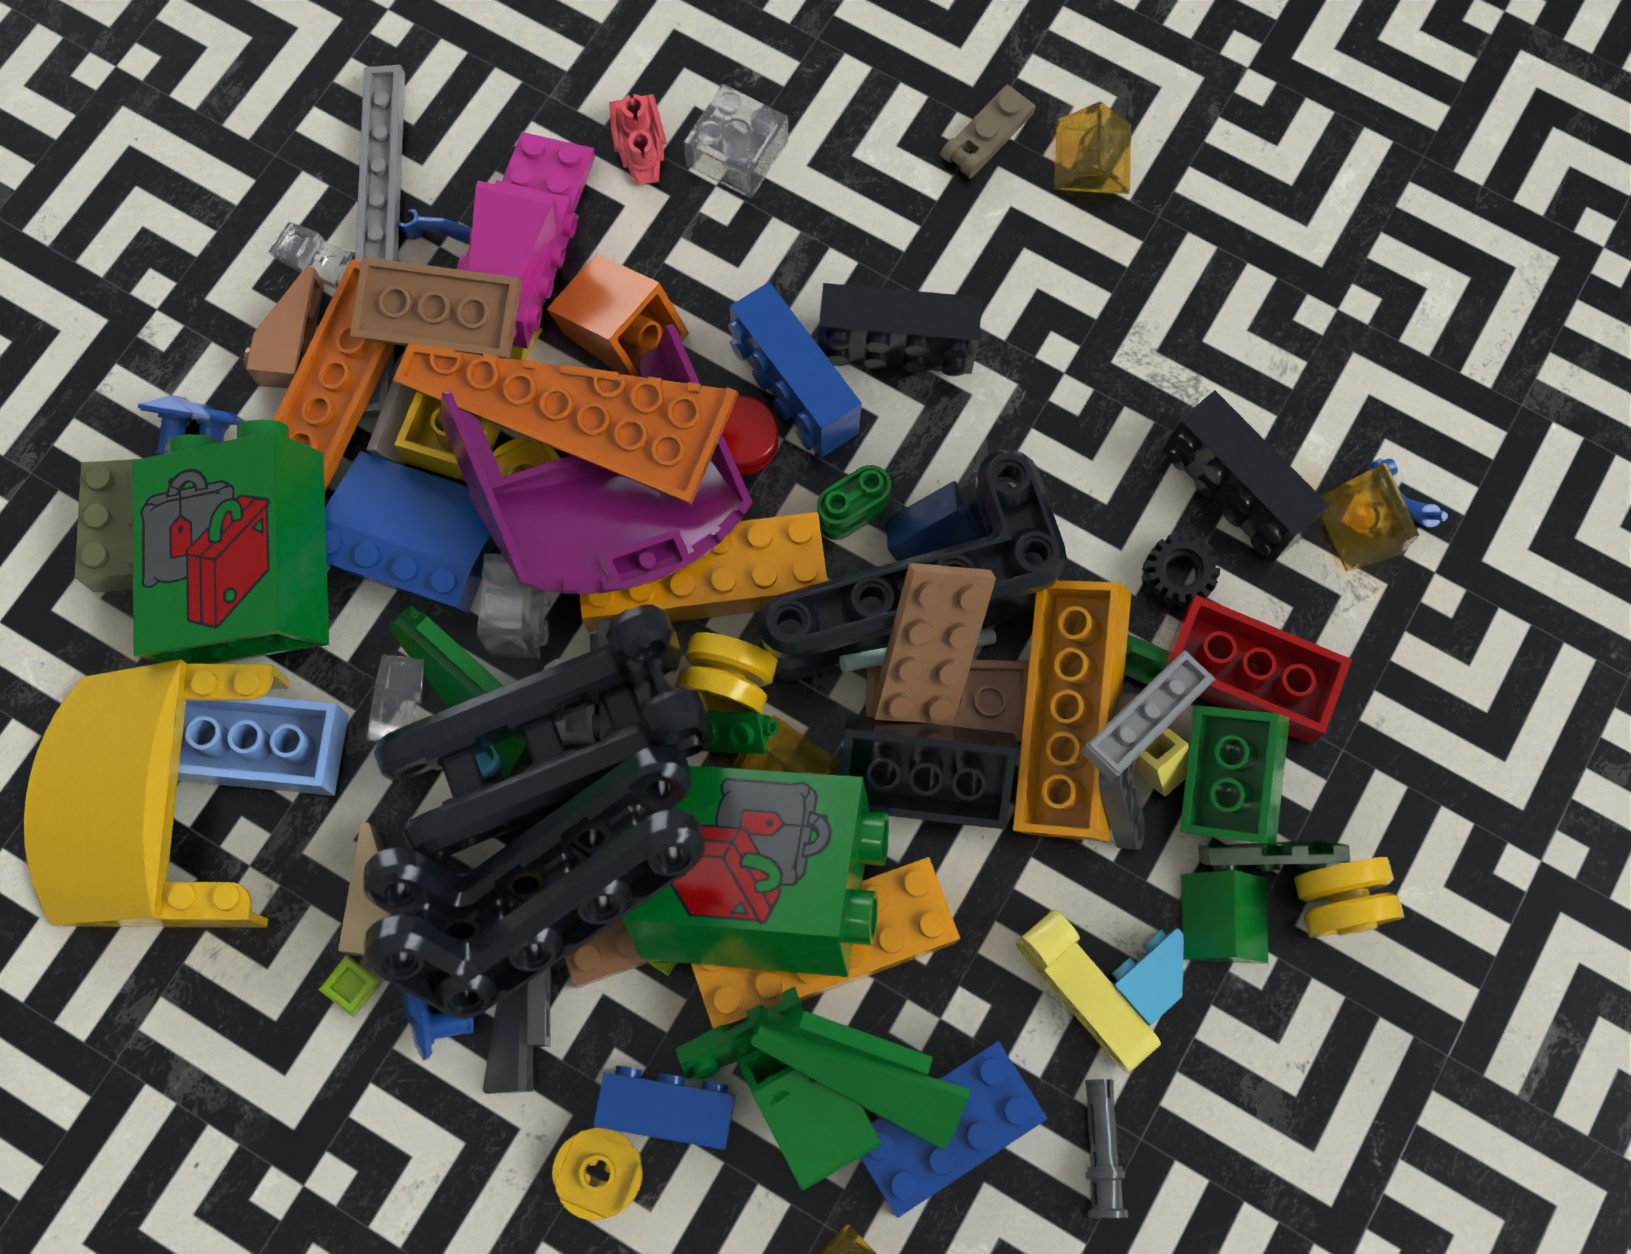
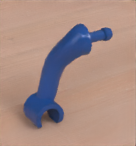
M410 209L407 213L412 221L406 224L398 222V226L407 239L420 238L426 230L444 234L457 241L469 244L471 228L448 219L419 216L415 209Z
M1377 459L1368 465L1366 469L1368 479L1375 485H1379L1392 509L1397 513L1426 527H1435L1440 521H1445L1448 518V514L1445 511H1441L1437 505L1408 499L1400 492L1392 479V476L1398 472L1397 464L1393 459Z

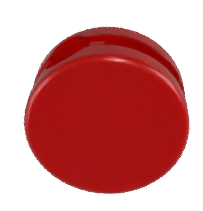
M738 396L722 434L740 475H749L764 469L773 460L778 448V424L773 412L763 402L751 397Z

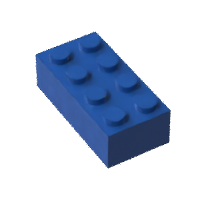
M767 282L730 305L731 323L728 326L732 333V340L730 341L732 350L741 361L746 359L754 369L752 370V375L759 387L764 391L769 389L776 398L774 404L780 415L785 420L791 418L798 428L796 431L797 436L807 450L813 448L821 459L858 435L862 402L773 285Z
M999 1041L991 1044L938 1079L971 1090L969 1100L953 1137L945 1149L936 1147L883 1117H879L871 1122L882 1145L860 1157V1160L896 1218L904 1215L1048 1119Z

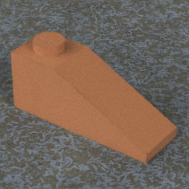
M305 267L253 333L251 347H247L244 353V367L258 386L288 388L315 334L324 283L315 267Z

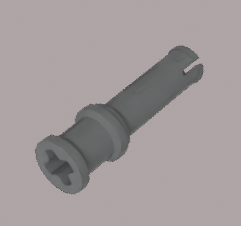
M1113 1079L1085 1080L1091 1167H1087L1085 1172V1179L1090 1181L1092 1209L1088 1211V1218H1128V1210L1123 1208L1121 1181L1126 1178V1174L1123 1171V1166H1119L1117 1155Z

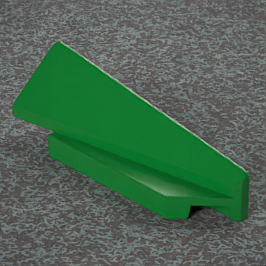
M411 604L390 623L389 631L449 708L503 687L496 678L424 613H420ZM513 736L492 745L500 756L501 766L498 772L504 778H508L530 756L523 736L519 738ZM490 747L484 748L493 760L494 754Z
M761 1008L750 1039L753 1047L940 1149H945L949 1145L970 1097V1089L927 1076L933 1057L804 1010H791L789 1016L786 1017Z

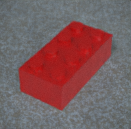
M1195 595L1185 608L1169 648L1168 660L1164 669L1185 650L1215 678L1198 698L1226 709L1275 713L1289 717L1288 735L1311 745L1322 737L1327 730L1352 659Z

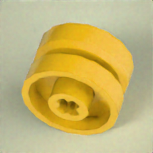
M708 632L691 635L685 657L692 666L680 670L674 689L680 688L681 684H686L698 690L703 697L708 711L758 712L762 715L767 701V694L760 687L772 683L778 664L777 658L756 645L726 635Z
M1388 857L1343 863L1294 877L1299 899L1308 903L1328 900L1329 903L1313 908L1304 915L1309 937L1338 934V936L1376 929L1378 925L1405 918L1398 895L1393 893L1369 894V891L1385 887L1394 880Z

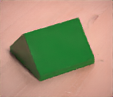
M1236 870L1182 874L1181 932L1184 934L1183 960L1268 964L1266 878Z

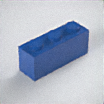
M617 1065L615 1074L604 1072L593 1127L727 1150L736 1100L735 1095L727 1094L728 1085L702 1081L701 1089L684 1086L685 1077L659 1073L658 1081L641 1079L642 1070Z

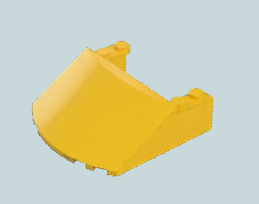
M180 659L86 676L79 680L55 712L44 733L34 759L25 799L24 844L27 865L33 888L51 925L266 928L268 926V918L252 912V898L248 890L237 883L167 882L186 701H255L264 697L270 689H288L290 680L272 664H187Z

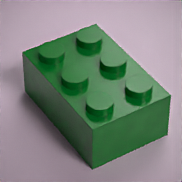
M1194 705L1180 832L1276 844L1289 717L1275 713Z

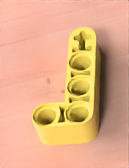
M1053 909L1018 939L1016 946L1112 1060L1129 1074L1161 1045V1042L1148 1024L1076 943L1080 940V937L1071 923L1060 912Z

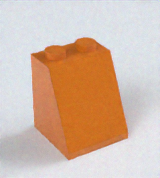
M597 253L547 308L563 334L615 372L623 375L640 377L638 372L640 360L646 352L657 349L665 326L674 324L681 341L689 334L659 282Z

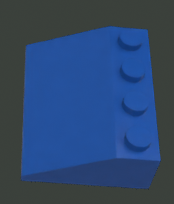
M362 451L358 453L325 507L328 567L468 615L495 541L469 499V489L467 486Z

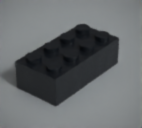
M823 283L818 346L834 366H844L848 363L864 364L871 369L898 367L912 373L932 370L942 371V373L948 376H961L964 373L972 374L979 344L982 297Z
M1216 390L1179 420L1164 448L1171 464L1178 470H1184L1195 481L1197 490L1204 497L1212 499L1222 509L1225 519L1231 525L1240 527L1249 536L1254 549L1261 555L1268 556L1273 562L1306 535L1330 507Z
M847 714L840 776L863 777L870 812L888 813V816L1006 830L1017 754L1015 734L921 722L875 720L874 717Z

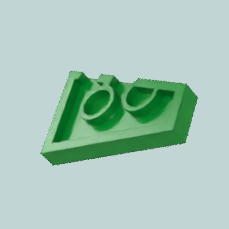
M795 986L781 993L783 1002L767 1009L786 1017L789 1016L791 1010H803ZM760 1004L746 1011L747 1017L744 1018L741 1024L735 1027L732 1025H720L676 1048L679 1063L687 1080L694 1077L696 1079L711 1077L721 1067L737 1062L740 1058L756 1050L757 1048L751 1045L750 1039L760 1009L764 1008V1006Z

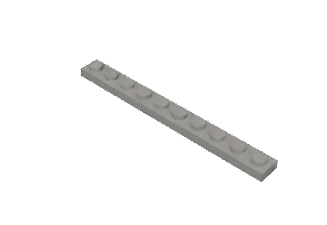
M401 65L364 67L355 261L361 262L362 257L398 261V222L400 218L405 72ZM394 349L361 418L378 417L380 415L393 380Z

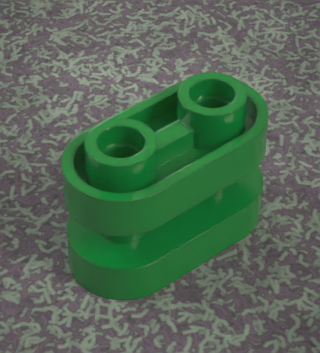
M866 465L825 489L817 500L821 534L832 540L844 539L880 517L886 511L889 503L891 480L888 473L879 466Z

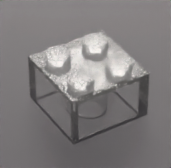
M722 84L684 141L686 165L752 198L788 142V116Z
M484 554L477 635L491 656L540 658L541 645H547L548 621H543L544 606H550L551 592L520 585L502 554Z

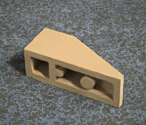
M360 822L338 951L347 955L364 957V937L366 931L379 919L391 915L368 900L363 889L365 864L373 855L385 849L379 830L367 822Z

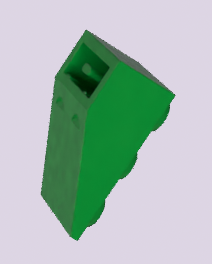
M759 1049L737 1060L747 1085L802 1191L882 1145L863 1106Z

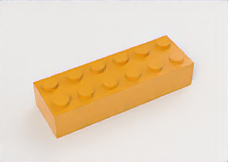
M818 512L740 521L715 548L696 562L674 574L630 589L606 593L580 594L582 620L587 632L597 631V620H612L628 609L645 604H653L666 611L671 622L759 612L769 599L781 593L827 581Z
M1057 580L1054 585L1043 591L1036 592L1013 831L1029 835L1109 842L1111 827L1099 790V770L1080 751L1113 719L1119 695L1123 692L1131 592L1120 582Z
M930 857L862 881L861 890L877 891L878 894L877 930L872 946L853 944L848 977L691 964L712 1028L714 1029L720 1025L734 1026L740 1024L747 1017L746 1011L760 1004L765 1009L778 1005L784 1001L781 993L794 986L800 1001L956 944L960 936Z

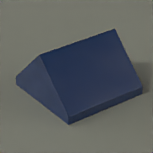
M955 481L886 519L887 549L896 561L983 538Z

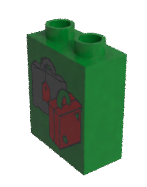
M250 420L237 425V439L219 442L215 438L204 435L175 436L168 440V453L132 461L134 656L159 662L182 659L187 664H217L329 645L324 459L322 452L289 438V427L285 423L274 420Z
M689 766L692 786L688 795L672 809L689 813L699 821L704 838L705 852L702 859L688 873L622 918L640 959L848 977L853 944L872 946L877 930L878 894L877 891L861 890L865 864L884 866L889 843L888 813L869 811L863 777Z

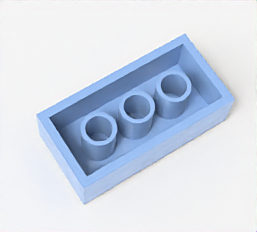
M262 697L255 701H186L178 781L335 796L349 715L336 703Z

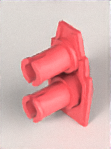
M633 94L634 98H630V95H627L623 100L609 102L615 153L619 152L623 167H628L637 186L659 182L660 163L664 161L663 145L667 144L661 117L653 94L646 96Z

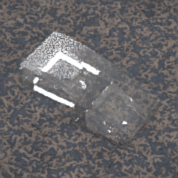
M292 222L287 223L268 251L271 256L300 273L306 266L315 267L322 282L334 289H337L350 260H355V252L326 242L318 232Z
M382 655L372 699L367 740L379 741L387 733L415 722L416 702L421 700L425 659Z

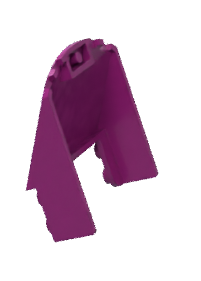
M675 325L665 326L657 349L650 350L642 356L638 366L639 376L648 378V376L656 377L666 381L687 384L688 382L700 384ZM451 391L442 393L439 419L468 486V497L520 585L557 593L594 594L630 589L657 581L689 566L715 548L736 527L752 504L750 495L723 434L719 439L692 505L572 455L503 477L478 418L471 412L459 410Z

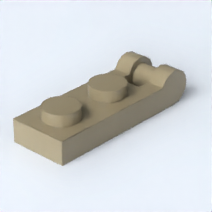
M1007 84L955 138H951L945 144L940 156L949 163L954 161L961 167L960 172L968 178H972L1034 114L1036 105ZM968 148L974 153L970 155L965 151V149Z

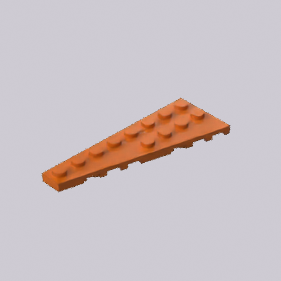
M413 343L408 344L393 378V381L397 384L439 401L442 399V393L451 391L460 410L471 412L477 417L691 505L739 395L736 390L731 388L723 389L702 386L699 383L692 382L687 384L666 381L649 376L644 378L623 375L613 371L563 364L560 366L527 359L501 358L497 355H480Z

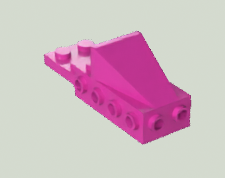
M522 132L502 181L496 180L495 184L478 181L476 184L469 249L466 256L461 255L459 258L457 269L518 277L522 280L512 345L528 349L534 331L539 329L546 299L551 297L557 270L564 263L569 238L574 236L577 226V215H574V212L595 160L594 148Z

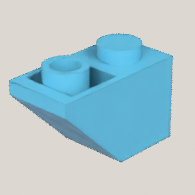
M1178 928L1167 935L1162 929L1159 930L1143 945L1147 951L1145 955L1136 963L1131 957L1128 958L1111 974L1116 979L1113 983L1115 988L1148 1026H1151L1182 997L1184 934Z

